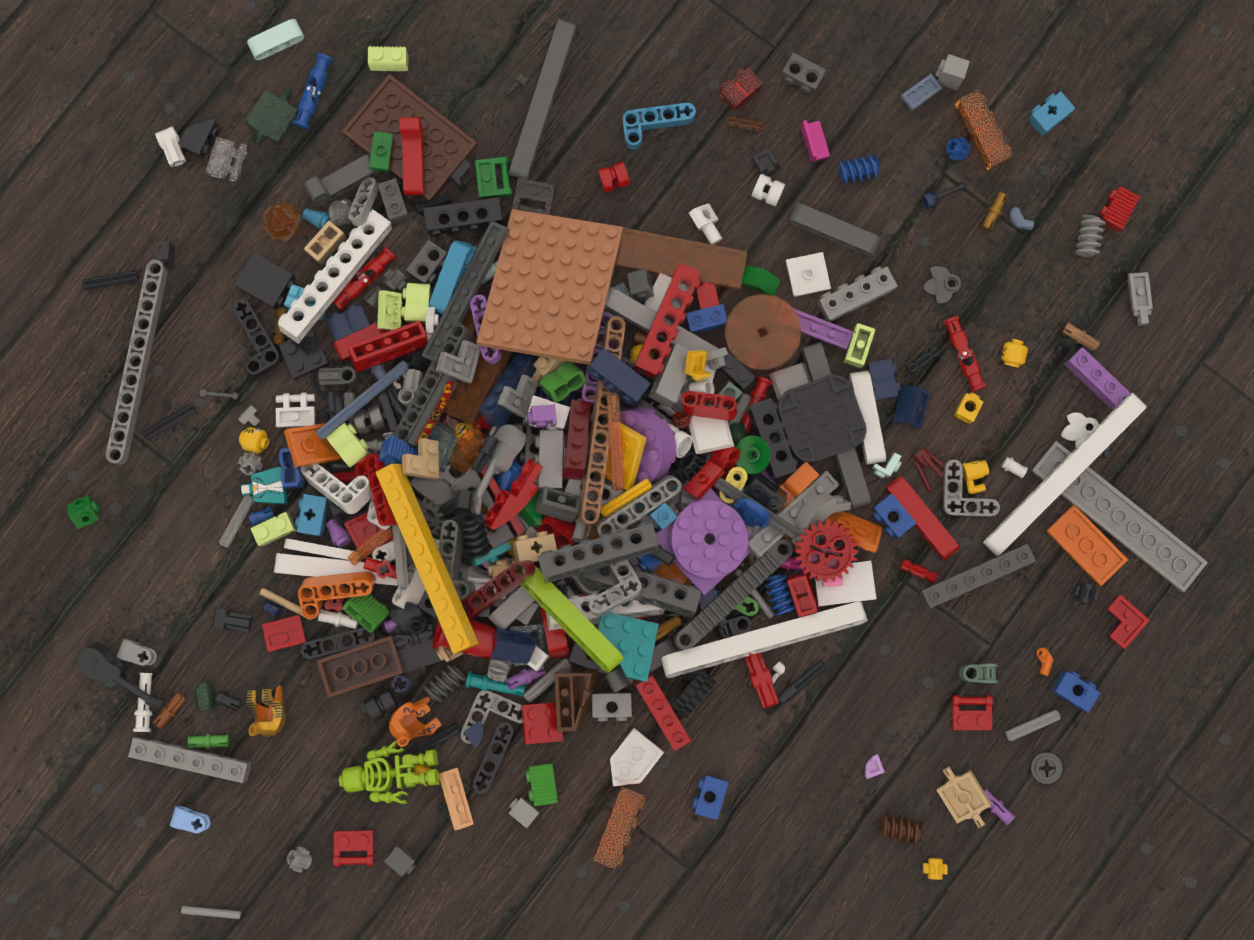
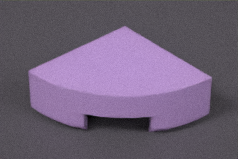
M878 754L873 755L866 763V779L885 773Z

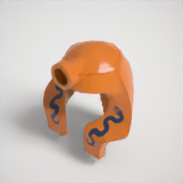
M428 696L421 698L415 703L407 702L392 714L389 721V730L391 735L397 739L396 742L400 747L406 746L409 740L413 738L433 735L436 729L441 726L437 718L426 725L417 720V717L420 718L431 710L427 705L430 701Z

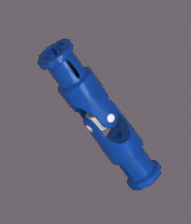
M321 53L316 55L317 61L314 68L311 69L298 106L297 118L293 121L294 126L304 130L309 129L308 124L311 115L315 113L328 75L329 64L333 61L331 57Z

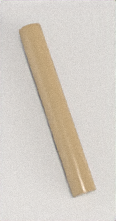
M265 588L261 589L259 593L261 596L305 617L300 606Z

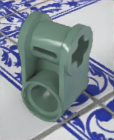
M998 664L963 665L959 670V676L966 682L998 683V680H996V667H998ZM968 668H971L974 673L970 679L966 676Z

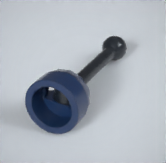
M961 182L958 186L938 195L931 192L926 193L921 197L923 205L926 209H930L937 204L938 198L959 189H965V184Z

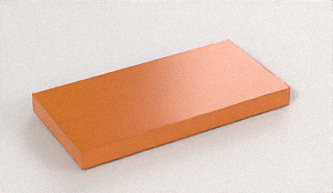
M1072 505L1046 530L1099 587L1128 561L1075 505Z

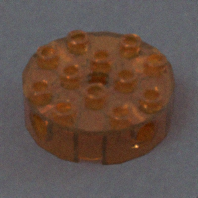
M757 294L745 298L732 309L726 320L725 338L729 351L740 363L752 371L768 372L781 368L792 360L800 346L801 325L797 313L788 302L775 295ZM766 329V333H768V335L760 337V333L758 331Z

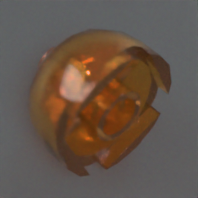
M285 202L275 203L266 208L262 215V219L264 218L265 222L263 227L274 240L288 241L301 228L302 219L300 213L291 204Z

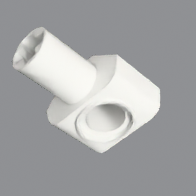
M710 204L699 206L689 212L698 230L703 231L711 245L722 240L714 225L719 219Z

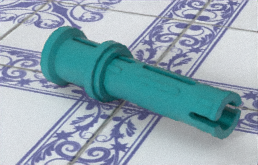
M469 671L466 688L474 687L482 691H487L488 689L523 697L526 684L510 690L507 686L509 683H506V681H494L488 678L487 674L483 676Z

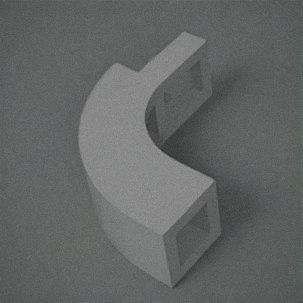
M820 493L811 498L802 507L794 526L799 529L800 534L805 535L804 527L810 530V523L817 526V520H820L823 524L825 519L831 514L850 510L851 502L843 499L842 496ZM797 534L795 538H792V543L796 544L795 541H801V537ZM820 535L816 536V543H819Z

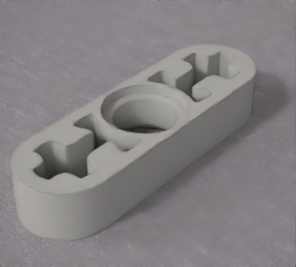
M373 177L365 178L361 182L348 213V218L354 226H360L366 222L379 191L378 183Z

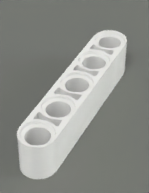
M866 370L849 373V381L867 428L865 439L861 443L865 463L869 465L886 462L870 372Z

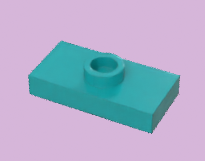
M506 542L490 550L487 555L478 559H472L471 563L473 567L486 561L490 564L499 559L498 555L512 548L509 542Z

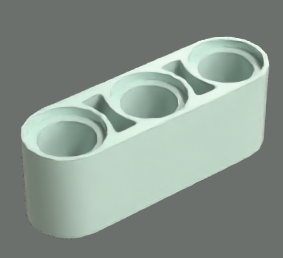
M291 19L253 36L247 41V44L255 60H262L299 43L304 39V35L297 20Z

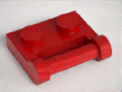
M952 695V730H992V695H985V697H959V695ZM959 705H985V710H959Z
M374 830L334 831V867L361 864L374 866ZM341 851H367V856L341 857Z

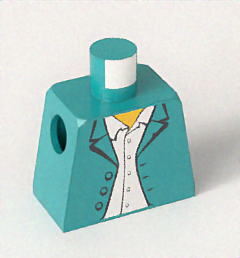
M282 467L252 474V483L241 485L242 495H253V501L256 503L288 505L287 488L282 485L280 477Z

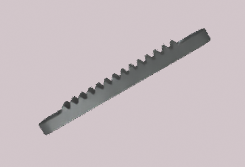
M785 539L778 540L759 559L757 558L677 632L674 638L675 645L682 650L690 649L706 636L713 627L734 610L741 601L793 553L791 542ZM780 544H784L787 547V553L784 555L778 552ZM683 634L688 635L690 638V642L686 646L680 643V637Z

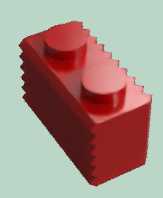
M1122 186L1111 191L1108 196L1110 200L1108 206L1104 205L1099 213L1102 216L1101 220L1106 222L1105 225L1116 232H1120L1124 228L1140 199L1139 195Z

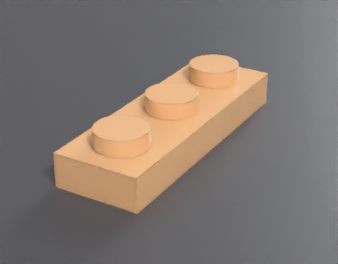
M458 768L439 773L454 831L473 825Z

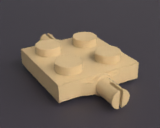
M950 766L943 769L942 771L948 778L946 784L938 787L937 792L956 823L972 818L978 828L984 826L985 823L979 814L982 810L990 807L991 802L972 771L970 770L963 775L955 776Z

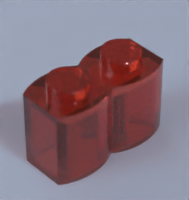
M749 67L745 70L741 68L736 72L735 78L732 81L727 80L720 87L719 95L733 111L741 107L763 86V82Z

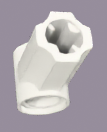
M173 126L155 133L157 141L164 150L171 167L180 166L186 162L182 149L178 145L180 142L179 136Z
M706 362L704 370L710 372L711 377L691 382L689 391L714 394L712 382L716 369L711 370Z

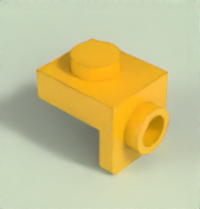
M687 351L684 373L692 376L693 380L701 381L703 378L711 377V373L704 370L707 351Z

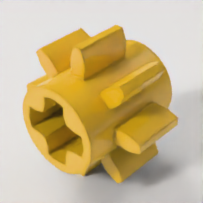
M928 858V863H923V872L928 874V879L941 880L943 879V874L947 875L948 865L943 864V859Z

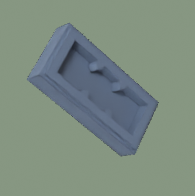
M930 74L902 94L901 99L913 111L941 91L942 87L934 76Z

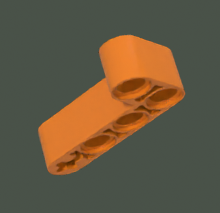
M364 571L304 579L298 590L302 614L308 619H314L322 608L323 600L369 595L376 581L375 576L371 572Z

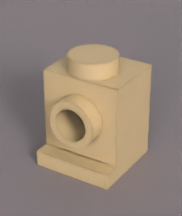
M511 558V562H508L506 559L496 560V563H491V565H488V576H492L493 579L515 563V558Z

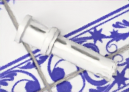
M140 673L139 688L150 695L152 673ZM138 697V710L134 712L136 725L133 728V732H151L149 728L150 716H152L150 706Z

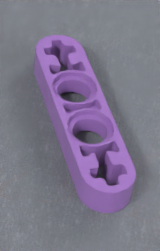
M480 294L474 296L470 301L477 336L481 327L480 320L484 316L488 301ZM480 301L483 302L481 303V309L483 311H480V309L477 307ZM480 346L482 356L489 364L499 362L502 356L500 349L491 348L495 353L490 358V349Z

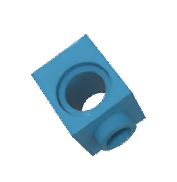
M665 502L647 513L656 526L662 530L677 518L676 514Z

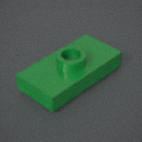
M374 132L369 163L370 170L388 172L393 134Z

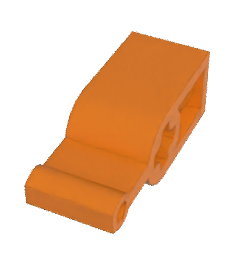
M807 462L780 486L782 490L787 492V501L781 507L783 510L819 476Z

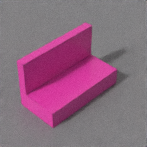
M807 120L803 121L801 130L811 163L829 158L830 154L820 120L812 123H807Z

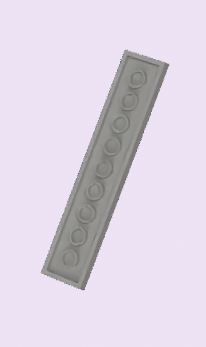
M1055 441L1031 472L1044 481L1071 452ZM1087 467L1060 494L1181 592L1187 590L1208 563L1090 467Z

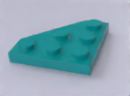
M611 612L601 615L597 629L623 656V661L619 665L626 678L647 682L659 624Z

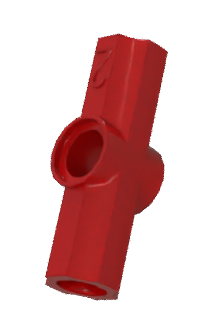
M749 653V656L744 657L750 671L749 676L754 690L758 693L763 709L774 707L779 704L772 685L773 680L768 667L766 668L761 653L752 655Z

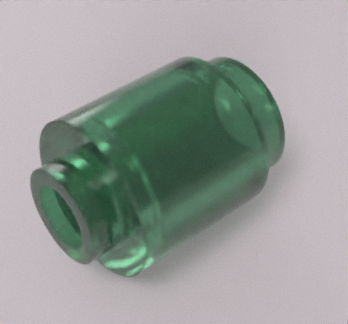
M732 423L729 426L733 444L737 447L738 443L748 436L745 426L741 423Z
M210 682L198 683V687H194L195 705L198 706V711L214 709V685L210 686Z

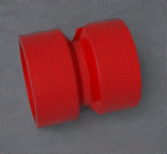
M623 161L613 164L612 168L607 166L598 170L605 193L615 190L616 186L622 188L630 185L629 176Z

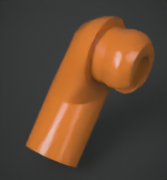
M1042 647L1036 651V655L1042 663L1039 674L1049 676L1054 660L1048 649Z

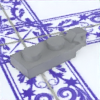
M1148 272L1130 273L1127 277L1133 316H1137L1138 326H1146L1149 324L1148 315H1151V310L1153 309Z

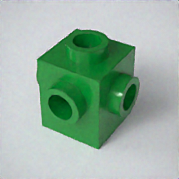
M88 495L78 498L67 505L68 517L77 529L91 525L99 520V505L95 500L92 501Z

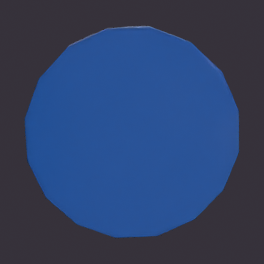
M740 498L733 506V509L738 512L744 523L749 527L759 526L758 529L766 528L770 521L769 513L755 501Z

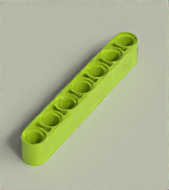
M536 567L535 574L520 586L606 673H610L623 661L621 653L551 582L545 584L542 572Z

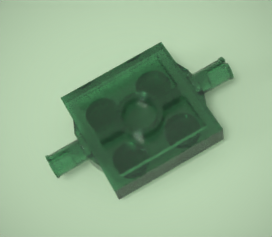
M285 88L280 97L265 90L245 121L257 131L252 140L254 144L256 143L259 146L264 136L279 143L298 113V110L287 102L292 93L290 89Z

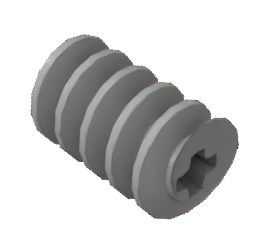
M1083 215V221H1081L1083 228L1079 230L1081 235L1078 236L1079 243L1076 246L1079 250H1076L1075 254L1083 257H1092L1095 254H1100V251L1096 250L1095 247H1101V244L1096 241L1103 239L1098 233L1104 232V229L1099 226L1105 225L1106 222L1097 216Z

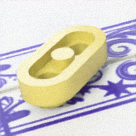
M734 467L728 472L725 481L742 491L747 481V473L741 467ZM735 474L739 475V481L734 480L733 476ZM719 490V498L725 504H732L735 502V500H733L732 498H727L725 494Z

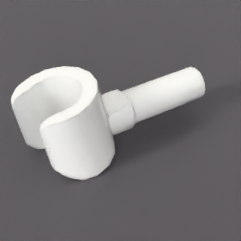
M780 661L772 667L776 672L772 677L773 684L785 671V666Z

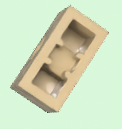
M328 221L307 244L304 250L322 266L347 237L331 221Z
M547 531L538 532L536 537L529 538L528 535L519 536L517 541L512 542L516 562L523 560L536 562L539 561L538 556L548 550L557 551L554 534H548ZM534 544L539 546L536 552L531 550V546Z

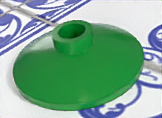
M751 435L743 438L738 443L736 448L740 450V457L737 461L739 467L743 468L748 474H758L767 468L771 459V451L768 443L763 438ZM755 451L758 454L757 458L754 457Z

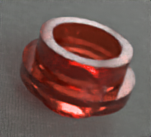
M677 412L673 415L671 423L678 429H683L691 423V419L686 412Z

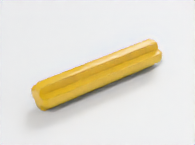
M645 479L600 508L601 514L607 517L652 489L651 482Z

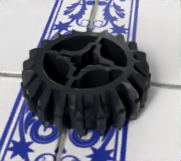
M693 442L691 449L694 452L688 451L682 459L676 457L675 463L671 464L673 467H677L678 470L670 468L668 470V475L675 476L682 484H685L687 479L691 481L692 477L702 469L701 466L706 464L707 454L696 455Z

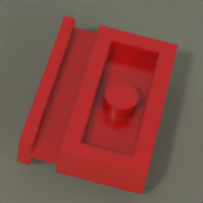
M301 615L262 624L268 652L307 642Z

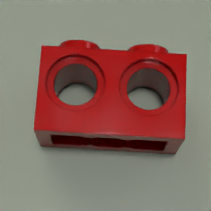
M545 515L542 518V525L535 528L537 532L547 531L548 534H554L556 548L559 550L565 545H573L575 543L572 540L575 525L571 522Z
M801 572L788 576L787 582L798 616L802 617L818 612V604L808 573L804 574Z

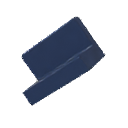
M903 385L893 421L921 429L931 392L921 387Z
M496 628L494 632L496 644L491 657L528 664L536 648L534 635Z

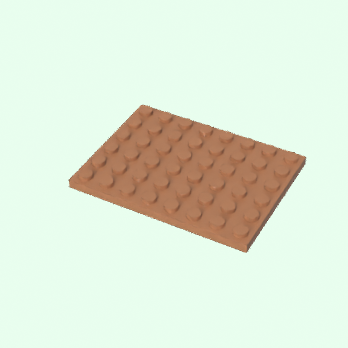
M512 209L507 226L509 232L500 252L477 339V346L590 365L596 348L622 239L623 227Z

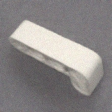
M319 464L300 468L301 473L310 485L348 514L358 512L372 498L369 480L365 476L356 477L346 486Z
M434 539V541H435V543H436V545H437V547H438V549H439V542H440V540ZM448 546V550L450 553L453 551V548ZM415 563L410 564L408 568L409 585L398 586L392 599L394 605L403 609L406 602L418 605L426 590Z

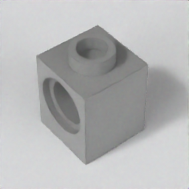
M523 797L519 800L515 798L509 806L511 809L509 814L526 828L540 812Z

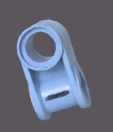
M175 806L170 826L193 833L205 831L211 825L208 815L183 806ZM197 820H200V823L202 824L201 827H199V823H197Z

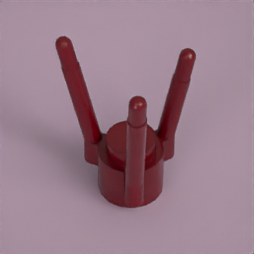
M923 448L913 456L915 459L913 464L918 469L928 492L931 493L932 489L921 465L925 468L929 464L942 477L943 474L932 461H935L943 469L945 464L936 458L930 450L927 451Z

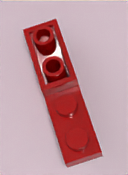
M529 458L522 466L518 478L512 483L510 492L503 489L497 495L495 503L491 510L487 512L483 523L494 530L517 515L538 490L539 487L534 484V481L543 466Z

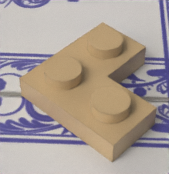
M425 438L419 439L418 456L412 454L402 455V474L431 480L439 479V442Z

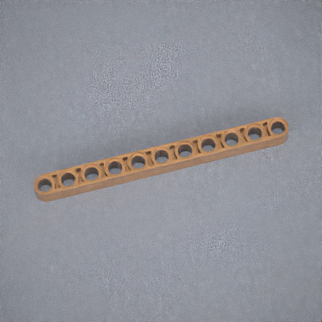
M614 316L605 324L602 349L605 348L621 361L625 322L621 317ZM611 323L617 324L619 330H613L611 327ZM608 342H614L616 349H611ZM600 380L597 381L578 515L579 522L584 526L596 523L600 516L616 392L613 393L607 390L604 383ZM606 398L609 405L604 406L600 399ZM599 416L605 418L606 425L598 422ZM596 435L603 438V444L596 442ZM593 454L600 456V463L594 462ZM591 473L598 476V482H593L590 479ZM588 492L595 495V502L587 498ZM585 512H590L593 515L592 521H588L585 518Z

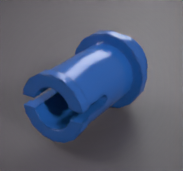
M271 507L255 513L251 512L252 514L248 515L252 526L274 517Z

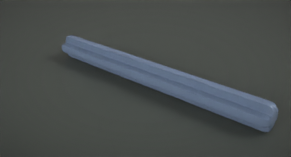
M401 361L316 431L320 439L327 437L409 369L407 363Z

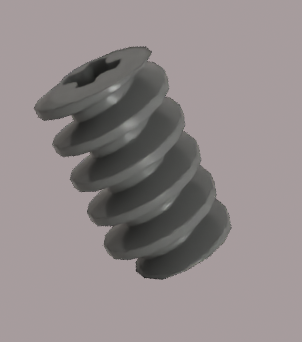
M454 663L453 667L448 664L446 665L448 672L440 670L442 677L434 676L436 679L435 683L431 680L428 681L430 688L423 686L425 692L434 702L436 700L443 702L442 695L448 697V690L454 692V685L458 687L461 685L459 679L467 680L463 672Z

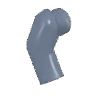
M1018 207L1010 210L1009 217L1015 227L1028 230L1033 229L1034 221L1024 219Z

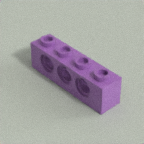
M1083 347L1077 350L1064 363L1112 411L1131 394Z

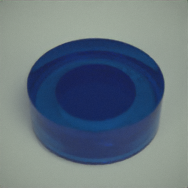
M265 601L262 607L263 610L274 615H280L283 609L281 606Z

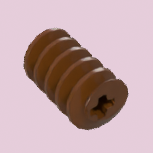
M883 814L879 832L882 833L883 839L889 834L890 841H893L894 837L897 836L899 843L902 838H905L906 844L912 839L913 846H916L922 834L923 822L918 825L917 821L913 820L910 824L909 819H905L903 822L901 817H898L895 821L892 815L887 820V815Z

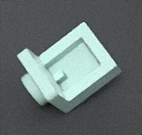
M893 453L885 468L874 464L871 469L874 470V474L878 477L888 478L893 471L897 472L902 463L899 461L901 456Z

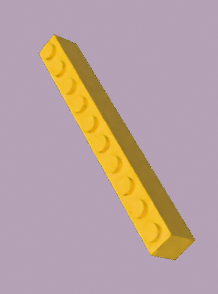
M390 464L376 472V475L453 654L463 652L478 645V640L407 476L402 474V464Z

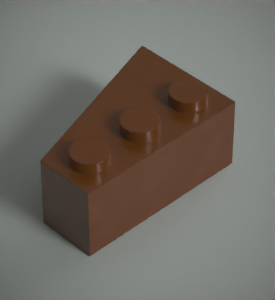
M560 669L554 673L557 731L576 732L583 727L599 669Z

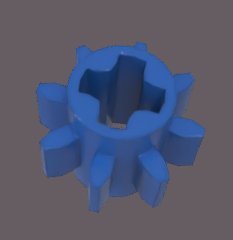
M954 137V139L948 142L946 153L949 154V158L956 161L959 159L962 161V159L968 156L970 145L967 144V140L963 137L959 139Z

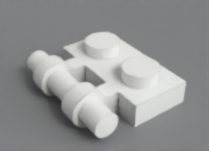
M303 392L300 395H290V393L276 395V403H283V408H276V427L287 428L316 425L315 407H308V402L315 401V394ZM291 402H300L301 407H290Z

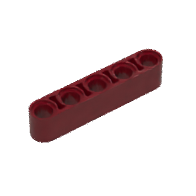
M530 560L513 563L464 599L461 603L468 619L477 617L531 578L536 571L534 563Z

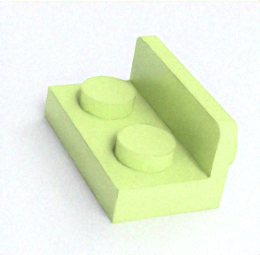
M385 290L379 291L377 329L389 332L401 327V293Z

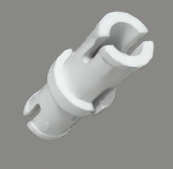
M323 609L320 610L321 613H319L318 621L335 624L336 627L345 626L357 629L358 622L351 616L342 614L343 612L339 611L336 613Z

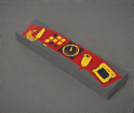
M445 374L442 376L408 443L418 448L419 439L429 438L458 381Z

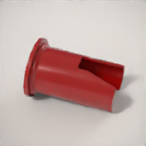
M469 619L479 644L461 653L491 659V653L496 644L494 637L496 629L487 624ZM438 621L433 636L432 648L437 649L443 646L451 649L442 626Z

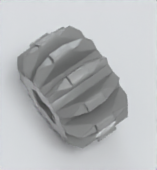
M491 658L487 671L488 678L504 682L509 676L512 661Z

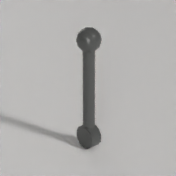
M202 389L199 392L200 396L206 397L207 395L231 397L234 400H237L239 398V394L237 392H234L233 394L218 392H207V390Z

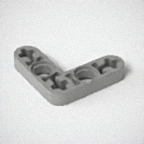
M954 459L947 461L944 465L943 510L945 513L964 516H995L998 514L1000 505L994 499L962 498V464ZM952 463L958 466V470L954 471V476H958V480L948 479V476H952V470L948 469L949 466H952ZM950 482H955L958 485V489L954 493L948 490ZM951 501H953L955 505H961L960 501H963V513H960V508H954L953 512H951V509L947 508V505L951 504ZM972 501L976 504V510L970 513L967 511L966 505ZM990 502L995 506L991 513H989L988 509H981V505L988 506Z
M617 545L612 546L614 549H620ZM628 560L619 562L615 566H613L614 564L609 565L619 584L590 600L589 610L593 615L601 616L640 594L641 582ZM625 566L629 572L621 576L617 570L619 567ZM632 583L633 586L637 585L636 591L630 589L626 592L627 596L624 597V592L621 588H624V591H626L627 589H629V584ZM618 592L621 598L619 601L614 602L610 599V594ZM604 597H606L609 606H607V603L601 605V610L593 609L595 602L601 604L604 602Z
M489 690L479 692L461 731V739L465 743H471L470 740L466 739L467 736L464 734V731L471 727L468 726L469 722L473 725L477 723L472 719V714L475 711H480L483 714L481 721L483 725L490 711L517 723H522V718L519 720L517 714L512 713V716L508 715L512 709V704L516 705L514 710L517 711L521 710V704ZM487 693L489 694L488 698L491 700L485 703L484 708H487L485 712L482 708H476V704L481 706L482 699L480 696H484ZM500 701L508 703L509 708L506 712L498 710V703Z

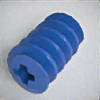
M874 154L872 159L868 155L866 160L860 157L858 161L853 158L851 163L849 160H845L844 164L839 161L838 170L841 179L845 184H848L849 178L855 183L856 177L861 182L864 175L867 180H870L871 174L877 179L880 170L878 156Z
M778 574L764 580L769 581L765 588L772 589L767 595L774 596L770 603H776L772 610L778 611V613L774 616L790 612L796 608L795 605L790 604L793 601V597H788L791 591L785 589L789 586L788 582H783L788 577L787 575Z

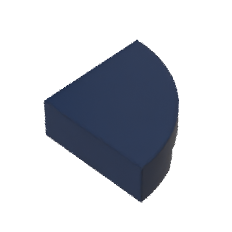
M481 720L464 731L474 747H477L483 738L484 731Z

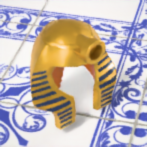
M277 686L274 700L271 695L272 689H262V702L270 708L256 703V690L247 692L246 705L252 711L255 722L249 727L250 736L260 734L269 737L281 732L286 723L282 686Z

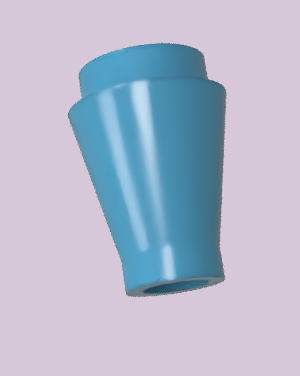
M306 208L302 214L303 219L319 230L328 221L332 222V217L327 212Z

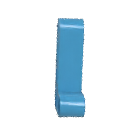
M680 103L626 111L623 115V131L626 146L631 150L640 148L643 130L691 124L695 119V107L691 103ZM688 111V114H690V116H686L684 112ZM670 113L673 115V118L665 119L663 115ZM651 115L655 119L652 122H648L645 120V117ZM628 118H634L636 122L634 124H628L626 120ZM636 136L639 140L632 143L629 141V138Z
M454 241L450 246L429 302V307H435L436 313L443 315L478 247L464 241Z

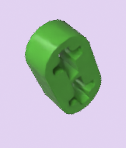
M748 596L735 607V610L746 616L755 615L759 609L758 603ZM752 602L753 608H755L754 612L750 611L747 613V608L742 603L750 604Z

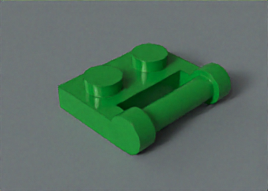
M509 157L475 160L479 199L501 196L509 197L513 195L508 169L510 164ZM496 165L501 166L503 189H497Z

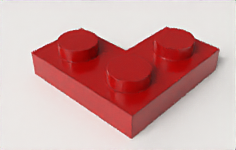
M1121 594L1106 608L1120 621L1108 637L1122 649H1125L1150 621Z

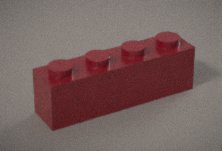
M571 399L563 467V478L581 481L583 479L591 402Z

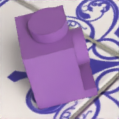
M555 404L531 406L530 412H527L528 424L536 425L538 428L547 427L548 424H551V427H555L557 424Z

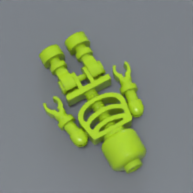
M394 741L388 747L385 745L382 746V749L369 751L367 759L370 761L364 763L365 770L362 766L345 768L342 775L339 776V785L347 793L364 791L366 788L367 791L371 792L370 800L373 802L386 801V803H392L393 801L407 804V801H401L398 797L402 795L408 796V793L400 791L392 794V792H389L393 784V778L396 777L397 788L400 790L404 789V785L409 788L415 787L420 783L422 785L427 784V782L430 786L440 785L437 769L428 770L427 774L424 772L420 773V775L411 772V769L415 768V765L418 764L438 765L437 752L433 749L427 750L425 755L424 753H420L418 756L407 754L400 757L397 755L395 756L396 769H392L390 763L380 757H389L390 754H399L405 751L403 748L395 749L398 744ZM381 763L385 764L386 770L383 769Z

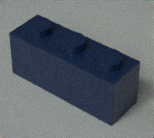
M605 348L598 353L586 369L594 380L603 382L607 390L613 393L616 392L626 404L634 405L651 384Z

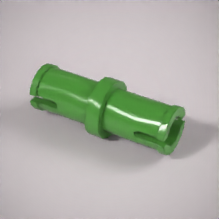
M206 734V736H188V748L211 749V747H229V735L211 736V734Z

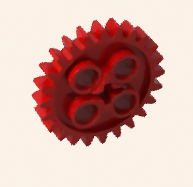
M825 519L824 524L817 520V526L810 523V530L805 527L803 528L806 532L805 535L798 534L802 540L795 541L800 546L794 549L795 552L799 553V555L795 556V559L801 560L797 565L799 568L804 567L802 570L804 574L809 572L808 577L810 579L816 575L817 582L820 581L821 577H823L825 583H827L828 577L833 582H835V576L842 579V572L849 574L846 569L847 567L854 568L850 562L857 561L853 554L858 553V550L853 547L858 545V543L851 541L855 536L853 534L848 535L850 532L849 528L843 530V523L837 526L836 520H833L831 524L828 519ZM823 534L824 540L821 543H816V536ZM836 540L843 541L840 548H834ZM810 545L817 546L821 549H827L828 547L832 552L842 553L843 555L837 556L830 552H826L824 554L819 549L810 548ZM813 553H818V559L811 562L809 560L810 556ZM832 558H836L837 564L833 567H829V560Z

